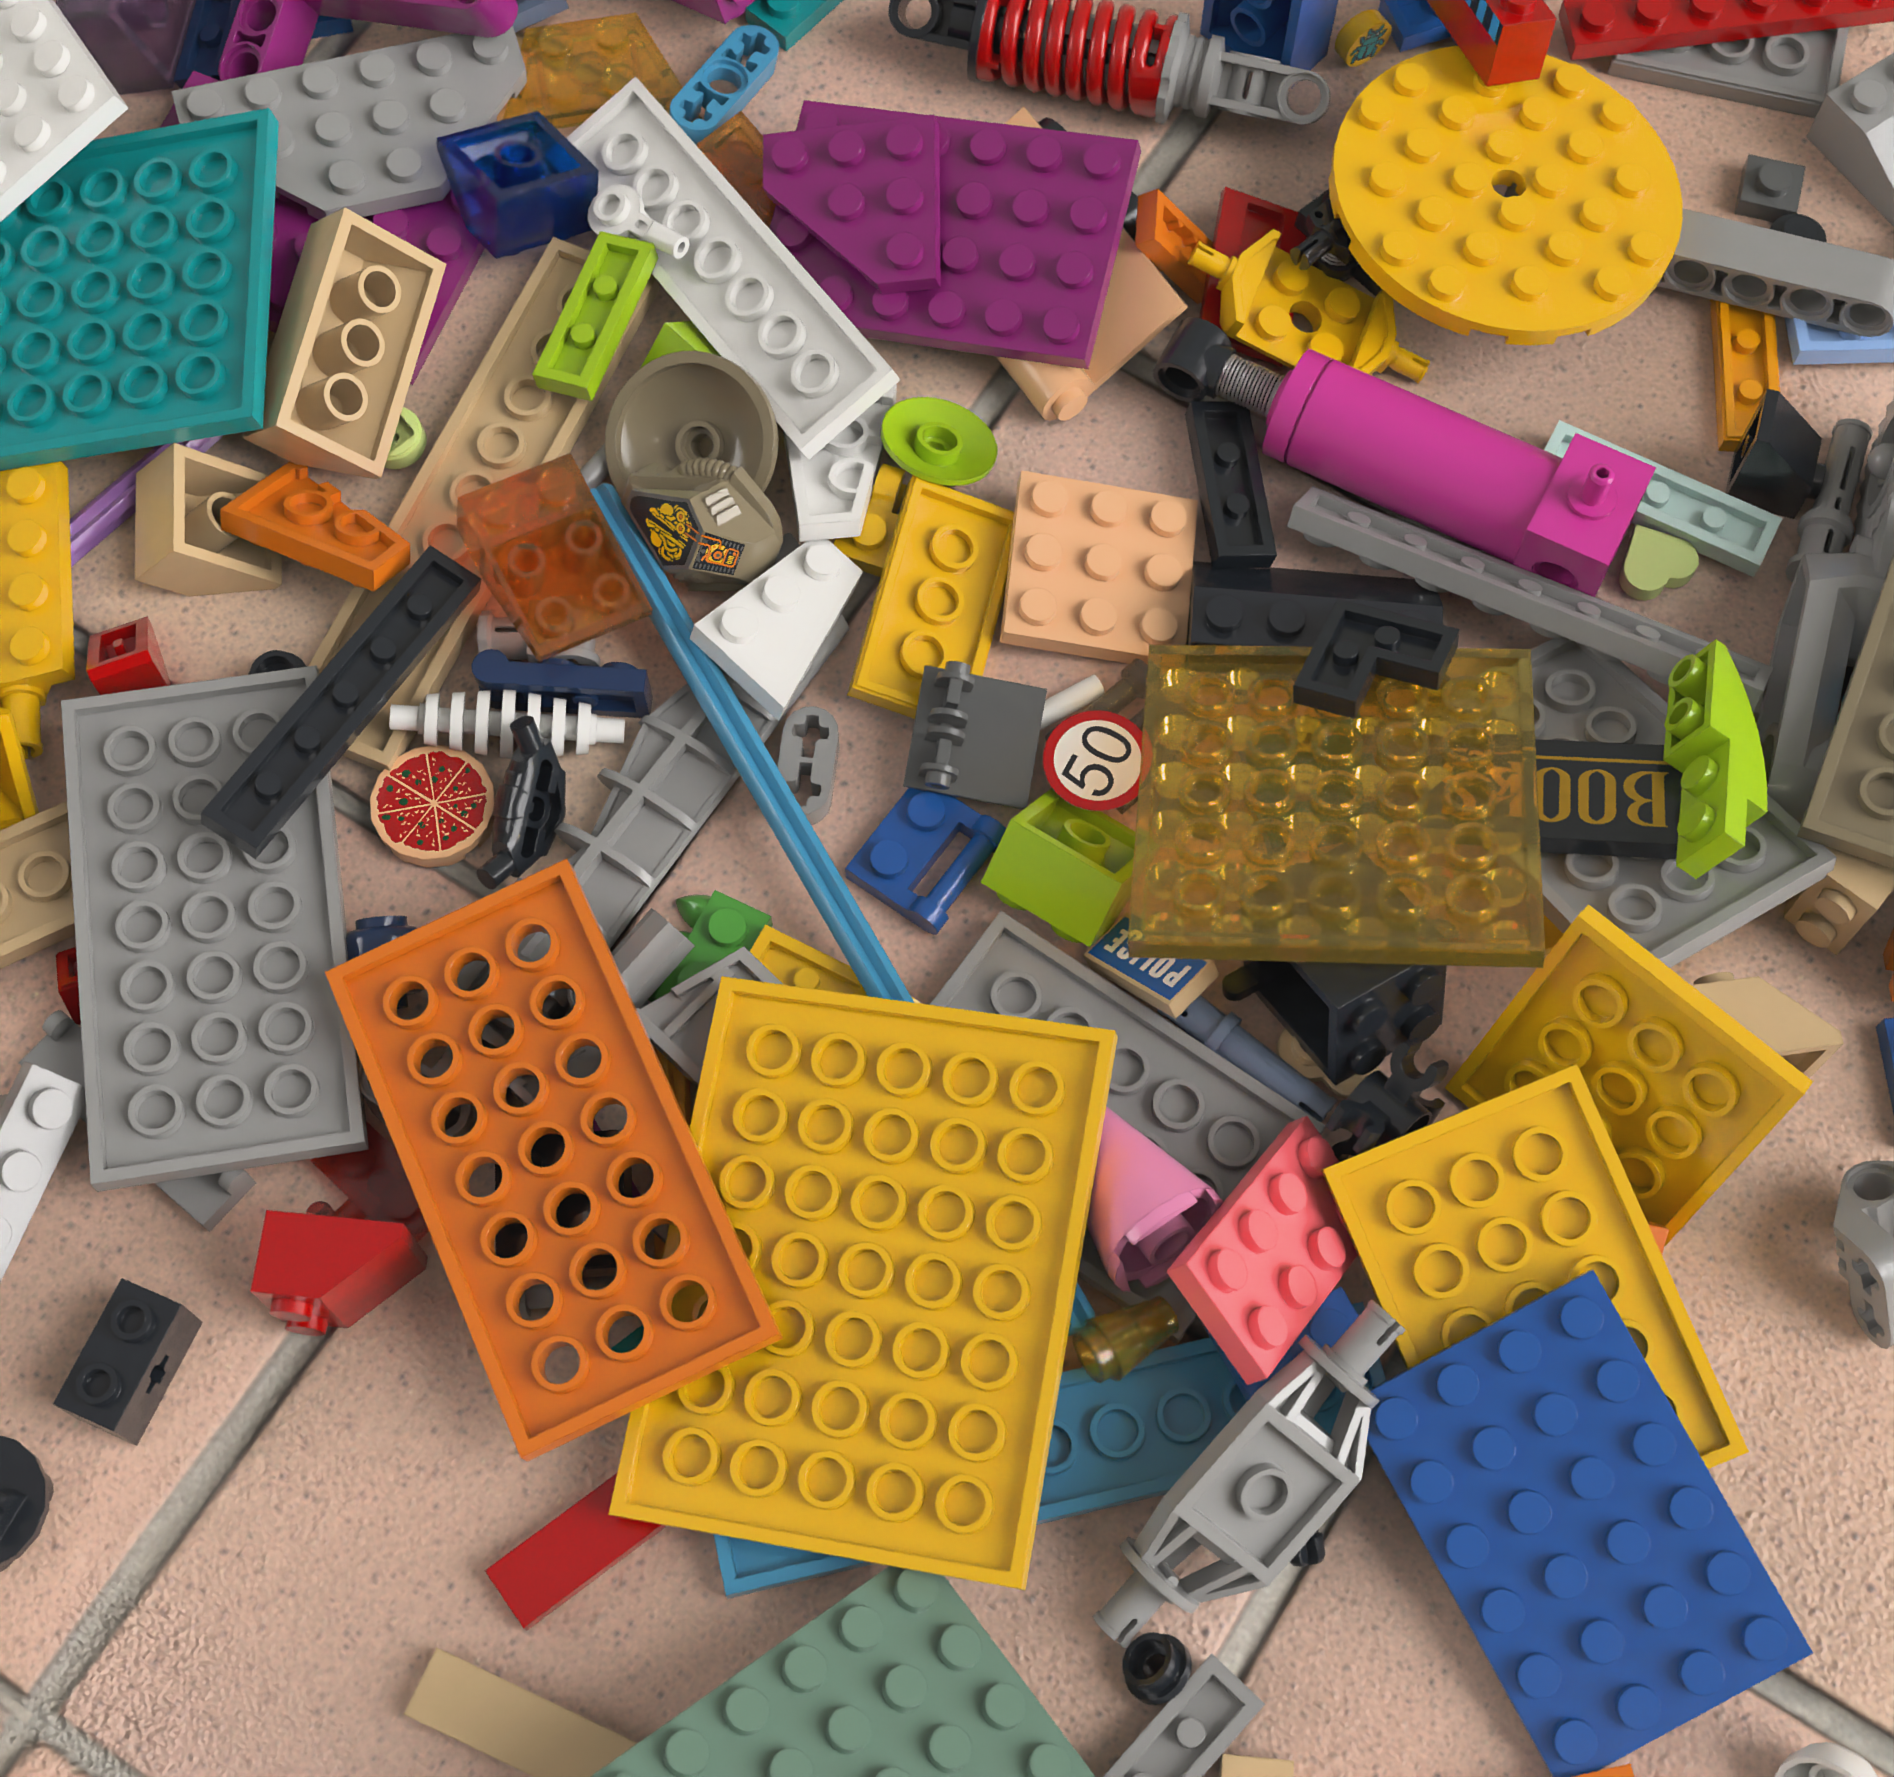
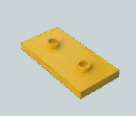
M914 475L911 477L906 487L847 696L915 719L925 665L945 669L947 661H959L971 666L970 674L983 676L1006 590L1014 511L940 484L928 482Z

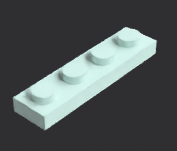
M1559 420L1544 449L1545 451L1563 458L1575 433L1656 467L1631 523L1682 538L1690 542L1698 553L1754 577L1783 518Z

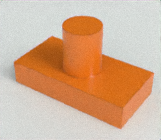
M1159 189L1139 195L1135 246L1150 259L1159 272L1163 271L1197 304L1202 303L1207 273L1187 263L1198 241H1201L1210 248L1212 247V241Z

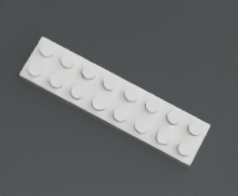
M636 76L550 152L591 202L600 191L611 185L623 184L630 186L641 196L644 211L651 219L688 238L689 248L680 259H676L655 247L658 260L652 271L653 276L721 357L742 367L758 382L771 404L776 422L808 460L900 381V378Z

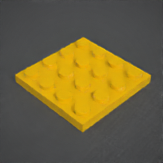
M1588 904L1575 918L1445 1086V1089L1467 1107L1471 1108L1577 1064L1647 1222L1662 1224L1669 1229L1665 1243L1666 1246L1802 1098L1813 1081Z

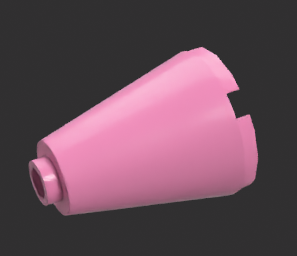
M1106 1106L1086 1226L1107 1275L1121 1291H1130L1128 1281L1138 1279L1146 1289L1170 1277L1166 1271L1216 1212L1223 1201L1213 1188Z

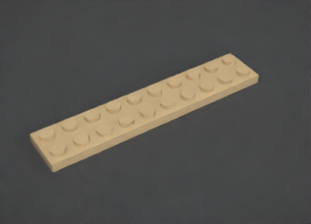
M552 237L388 525L389 528L410 543V565L375 592L354 585L308 666L317 665L319 673H321L430 545L482 578L480 591L342 756L382 772L384 769L391 771L398 756L406 753L417 731L391 730L389 728L391 704L419 706L420 703H426L427 694H434L440 691L474 629L481 611L485 609L524 538L525 530L535 518L659 292V282L652 273L593 400L588 401L540 389L537 387L532 373L590 253V250Z

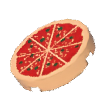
M445 745L416 747L398 756L391 771L384 769L378 775L370 796L371 821L384 845L403 862L425 868L449 866L465 859L466 853L472 851L477 845L480 848L490 837L495 819L493 808L497 792L483 764L466 751L449 749V746Z

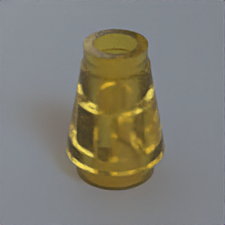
M1156 1296L1149 1301L1145 1300L1086 1319L1084 1321L1086 1325L1083 1330L1073 1335V1346L1083 1368L1095 1382L1101 1384L1110 1378L1119 1382L1167 1341L1170 1336L1179 1331V1322L1170 1304L1162 1296Z

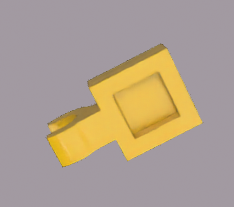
M884 463L874 483L861 535L858 537L836 538L833 543L863 572L881 577L898 519V514L896 513L902 503L907 487L906 484L902 483L906 470Z

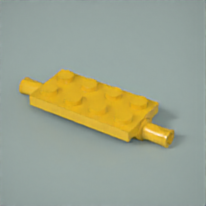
M62 461L0 471V707L12 711L22 752L26 760L28 759V746L31 747V756L33 758L43 753L40 707L46 705L47 695L51 686L75 680L68 467Z

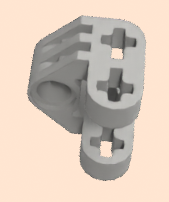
M1865 1161L1851 1167L1842 1179L1833 1227L1834 1235L1837 1237L1836 1251L1839 1256V1273L1848 1280L1853 1314L1871 1341L1880 1348L1888 1349L1894 1345V1161Z

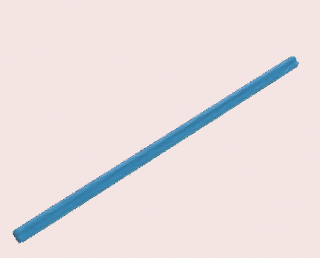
M602 483L597 488L589 489L584 495L588 512L867 996L915 1003L719 666L690 640L694 623L646 541L621 503V498L616 489L609 483ZM1078 1282L1068 1336L1085 1330L1095 1319V1311Z

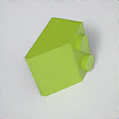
M1051 788L1010 820L981 883L996 891L998 898L1006 905L1017 910H1028L1051 924L1052 930L1063 939L1070 942L1083 943L1091 947L1112 927L1153 865L1162 847L1101 811L1085 810L1066 802Z

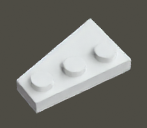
M897 384L809 460L783 430L799 542L858 537L861 535L884 449L880 436L881 424L886 412L896 403Z
M828 539L806 541L694 624L690 640L779 721L799 683L804 679L812 665L818 650L831 632L857 587L863 571Z

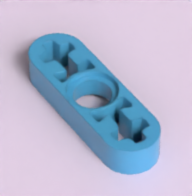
M744 25L736 28L672 99L669 115L700 150L710 147L774 74L779 52V42L775 35L766 28L757 25ZM743 55L750 56L746 61V67L741 64ZM715 80H725L734 84L738 90L734 93L724 94L715 91L709 83ZM701 106L705 109L704 120L696 119L701 112Z

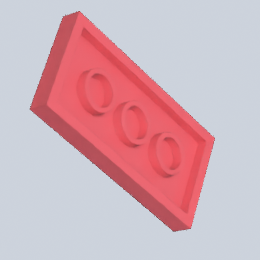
M1307 1115L1288 1123L1166 1271L1247 1385L1267 1379L1358 1256L1321 1169L1338 1163L1339 1160L1335 1156L1330 1144L1323 1139Z

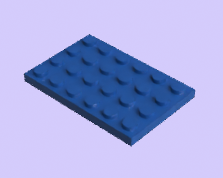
M1594 1270L1582 1273L1369 1389L1379 1399V1402L1373 1409L1371 1408L1367 1442L1552 1777H1574L1598 1771L1813 1654Z

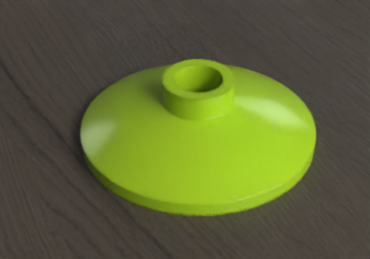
M933 397L905 399L894 404L886 412L881 424L880 436L889 456L904 470L928 482L948 486L972 484L990 473L997 458V443L989 427L973 412L951 401Z

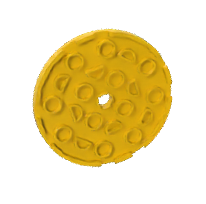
M1459 46L1435 49L1401 61L1380 74L1357 96L1344 117L1333 147L1331 172L1328 178L1330 202L1334 218L1341 219L1344 229L1351 239L1348 247L1351 254L1374 282L1397 302L1420 317L1461 335L1468 336L1471 329L1488 334L1505 336V344L1531 346L1554 344L1559 336L1576 334L1585 331L1587 336L1596 334L1630 315L1648 298L1667 269L1680 238L1683 216L1680 183L1671 157L1654 128L1630 100L1623 97L1611 86L1588 73L1583 67L1549 55L1545 57L1539 79L1486 86ZM1515 183L1517 185L1515 192L1518 196L1504 197L1498 194L1493 186L1505 185L1510 187Z

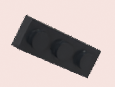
M1191 401L1185 413L1212 568H1270L1277 556L1250 411L1246 407L1239 405V403L1235 404V402Z

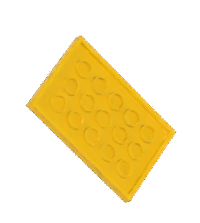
M1577 1064L1321 1169L1379 1306L1406 1329L1402 1335L1400 1334L1394 1340L1406 1369L1582 1273L1594 1270L1707 1469L1749 1452Z

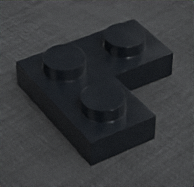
M1337 598L1293 685V703L1355 719L1376 675L1438 691L1458 648L1459 629Z

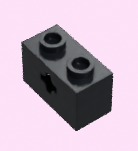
M121 1278L53 1405L84 1423L137 1446L203 1322L182 1304Z

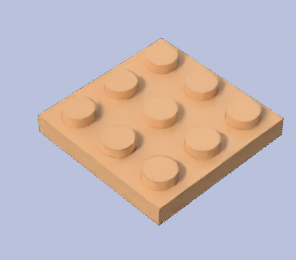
M1021 470L1016 489L1000 643L1180 672L1185 663L1198 500Z

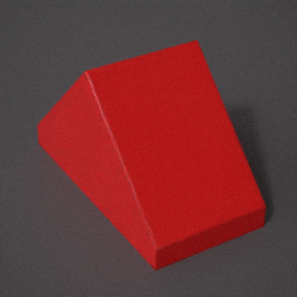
M148 616L89 636L86 671L100 695L171 685Z

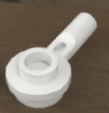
M623 184L611 185L600 191L590 204L588 222L591 229L597 235L602 231L636 240L641 239L645 242L654 243L656 248L676 259L682 258L689 248L687 237L648 216L644 211L641 196L630 186Z

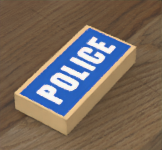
M1127 912L1083 954L1091 970L1174 1019H1177L1220 975L1212 959Z

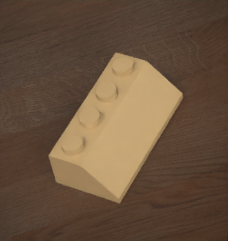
M345 207L312 223L267 359L263 429L244 432L242 438L294 464L371 479L381 478L446 264Z

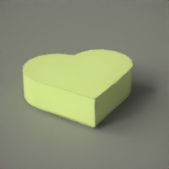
M1636 524L1619 573L1621 588L1628 596L1636 600L1646 601L1659 596L1664 587H1682L1690 581L1698 567V553L1690 542L1682 538Z

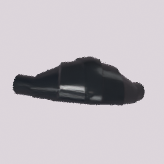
M532 716L520 717L510 724V729L518 748L514 752L508 768L505 770L503 784L499 785L494 801L493 816L495 819L492 827L493 857L476 872L479 881L491 890L495 889L510 875L519 878L540 857L547 856L557 835L555 830L564 821L566 814V772L559 764L551 740L549 738H542Z

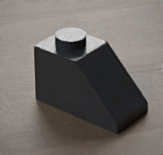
M1767 389L1734 451L1725 493L1769 513L1795 519L1807 498L1814 500L1817 498L1824 481L1826 464L1818 463L1822 438L1779 391Z

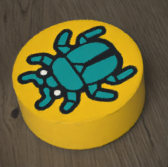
M1364 10L1352 17L1339 31L1335 40V51L1348 66H1360L1372 59L1384 47L1391 35L1392 27L1378 10Z

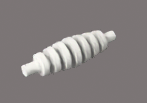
M503 689L502 711H490L491 690L478 691L476 710L465 709V692H452L451 708L440 707V693L427 694L426 703H420L419 706L391 704L389 728L391 730L418 731V734L424 735V744L437 746L438 732L449 733V749L459 751L463 749L464 734L475 735V754L486 756L488 755L489 736H500V758H512L514 736L510 729V724L523 716H532L542 738L551 739L556 756H563L564 740L576 741V755L588 754L589 745H595V742L624 744L625 719L597 717V714H591V704L581 702L578 703V716L566 715V700L555 697L553 701V714H540L541 695L529 693L527 713L515 712L516 690Z

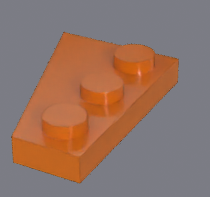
M289 461L220 509L221 530L243 538L256 546L265 547L297 560L305 566L314 567L346 580L357 587L366 588L373 592L410 565V543L367 510L350 509L341 502L340 490L328 481L317 484L308 477V466L294 464Z

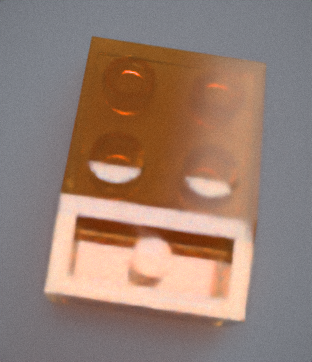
M571 453L457 497V530L483 581L538 662L652 615L653 609Z

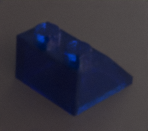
M539 111L437 138V150L464 224L468 231L495 259L513 256L521 251L548 244L552 237L567 240L572 236L592 231L588 222V209L592 200L598 194L599 170Z

